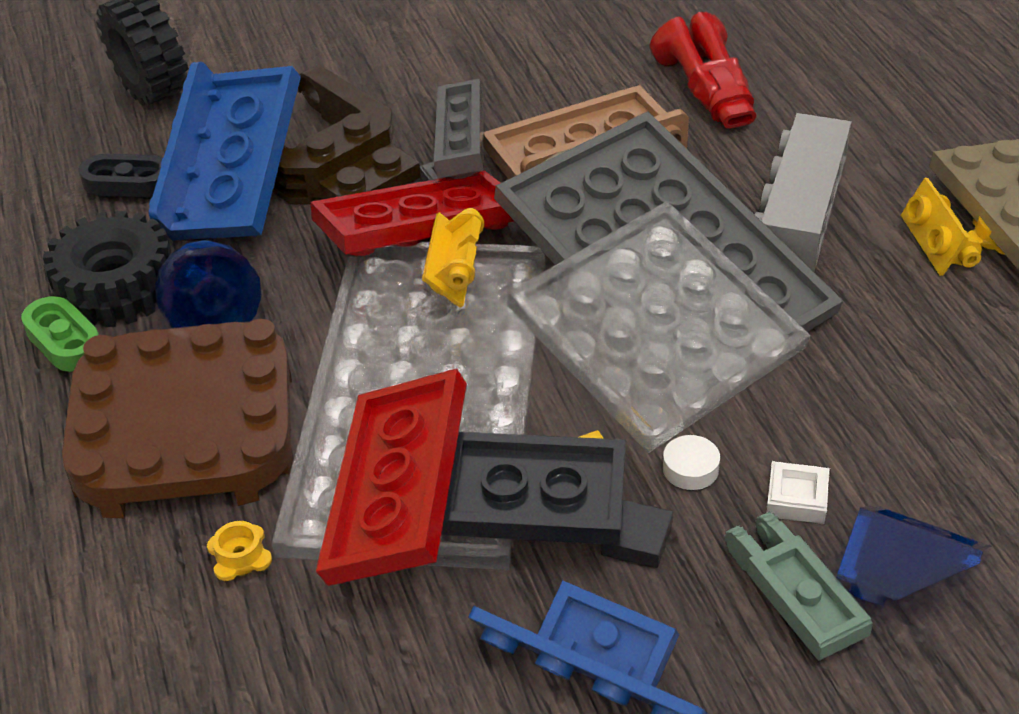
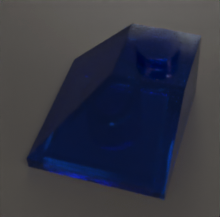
M878 505L860 507L836 578L851 583L850 594L871 603L884 605L887 597L899 600L980 564L988 557L991 545Z

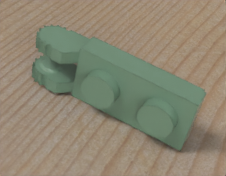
M769 511L756 517L757 520H755L757 533L763 544L767 546L765 551H763L751 535H748L747 530L745 531L743 527L736 526L725 531L726 547L729 549L732 557L736 559V563L743 571H747L750 578L818 661L870 636L873 624L870 616L799 535L794 536L774 513Z

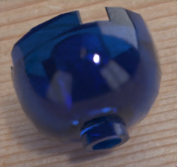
M207 240L187 243L172 252L160 267L155 283L157 306L171 328L250 322L257 314L262 297L260 277L255 268L250 265L248 259L229 245Z

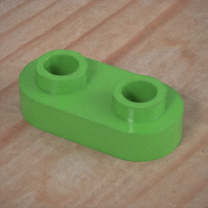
M50 296L38 299L29 304L21 316L29 340L56 368L62 371L74 372L78 360L84 355L83 346L85 342L99 335L93 324L70 301L62 297Z

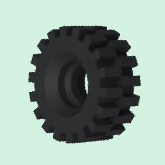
M112 0L98 6L99 9H97L96 15L99 19L96 21L97 27L102 31L99 34L101 42L107 48L105 51L108 59L112 60L114 64L113 70L117 76L120 75L122 85L126 90L130 89L131 97L135 100L138 99L139 104L148 106L182 91L184 81L187 78L186 71L189 70L188 63L182 56L185 54L183 46L179 45L176 39L178 34L175 28H171L169 25V17L166 12L160 11L159 2L157 0Z
M116 211L115 217H107L106 212L97 213L96 220L88 222L86 217L76 220L77 227L75 229L66 226L59 231L61 240L52 238L47 244L49 251H44L43 261L53 296L62 297L70 301L94 327L98 321H103L105 328L116 327V320L124 318L126 323L130 324L137 321L136 314L141 312L148 317L156 312L154 303L157 302L164 305L170 299L168 291L174 292L175 278H177L167 234L164 228L160 229L159 222L151 219L147 222L144 214L136 212L132 218H129L127 211Z

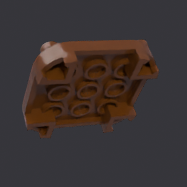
M255 319L248 323L231 322L162 330L154 329L114 337L97 335L85 342L83 346L84 355L78 360L72 374L62 456L64 469L74 497H79L83 502L100 508L103 518L124 519L126 503L233 491L235 492L238 506L260 501L258 491L277 480L281 473L290 475L294 460L291 447L290 383L292 382L283 339L275 332L274 324L271 321Z

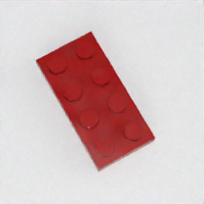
M486 171L475 172L473 175L461 179L446 177L310 202L311 218L314 223L344 254L353 256L369 255L375 251V248L391 245L411 247L419 244L422 239L431 238L435 217L439 212L451 220L464 209L473 208L483 217L484 228L491 230L505 228L509 222H514L510 215L494 199L496 185L501 182Z
M457 368L358 395L316 568V573L327 586L437 562L467 387L466 381Z

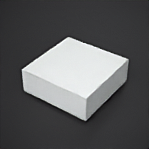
M772 461L767 512L774 513L775 516H778V519L825 524L829 468Z

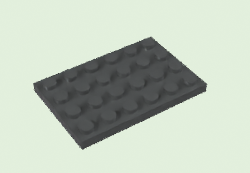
M648 111L496 185L494 199L684 405L689 404L838 314L843 300Z

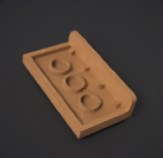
M637 85L483 132L484 149L505 176L510 179L541 164L554 154L574 148L647 111L687 149L689 117L681 109L666 112L641 85Z

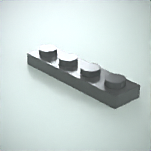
M480 79L438 86L434 165L437 178L450 176L451 178L461 179L473 175L476 171L484 170L483 91Z

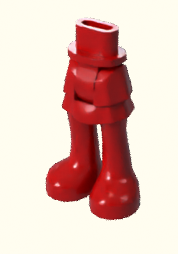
M698 12L693 15L689 29L682 17L670 19L651 38L650 51L656 61L663 66H673L679 62L688 79V88L691 93L710 112L712 119L722 122L725 128H736L754 122L757 117L753 109L754 98L749 91L748 80L742 72L738 59L735 57L730 58L725 47L727 32L723 22L717 16L707 12ZM701 57H707L709 62L704 63Z

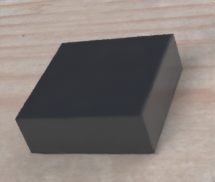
M623 500L620 545L601 544V555L658 568L672 527L673 511Z

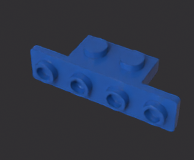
M562 581L538 634L473 606L468 616L469 619L484 629L480 637L482 641L514 655L518 645L539 654L535 665L563 679L570 680L573 671L595 680L592 691L620 705L627 707L630 698L634 697L653 706L651 714H708L704 709L656 688L680 635L675 628L566 581Z

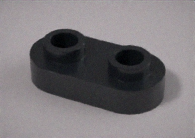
M98 154L82 162L79 166V175L84 190L89 194L100 197L125 196L151 199L163 157L137 154Z

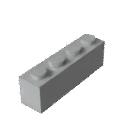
M796 113L791 131L783 130L778 156H774L772 162L770 184L765 183L760 205L761 212H756L755 215L815 272L846 161L852 121Z

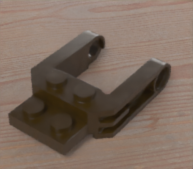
M315 65L299 73L301 78L297 90L298 93L302 92L309 105L321 113L322 119L330 123L331 126L310 135L307 139L299 142L295 148H288L284 145L273 193L290 205H311L310 202L316 201V197L328 199L410 184L421 177L420 163L395 145V140L393 139L394 126L391 125V109L321 65Z

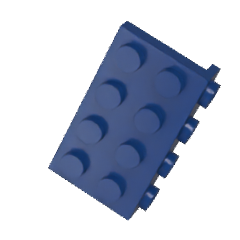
M193 62L190 64L187 78L183 84V92L177 113L172 123L165 155L161 161V169L153 197L149 204L150 219L159 222L160 229L164 228L170 239L189 240L262 235L301 78L293 66L213 74L204 62Z

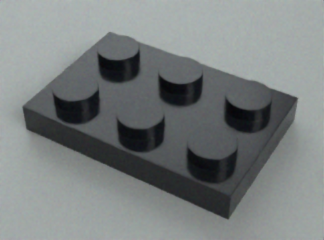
M459 432L441 535L620 545L626 440Z

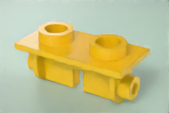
M924 178L901 213L902 219L939 275L943 276L951 264L963 265L967 268L974 267L981 260V245L963 229L961 222L951 209L949 199L945 195L938 193L929 178Z
M473 208L464 209L451 220L447 219L440 212L436 214L422 280L433 291L446 297L459 308L464 306L467 286L475 278V268L473 266L477 249L475 243L478 241L479 234L484 229L483 217Z

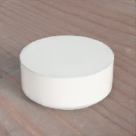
M684 435L673 439L665 447L663 473L666 479L676 487L686 490H699L708 487L717 479L720 453L715 444L710 440L696 435Z

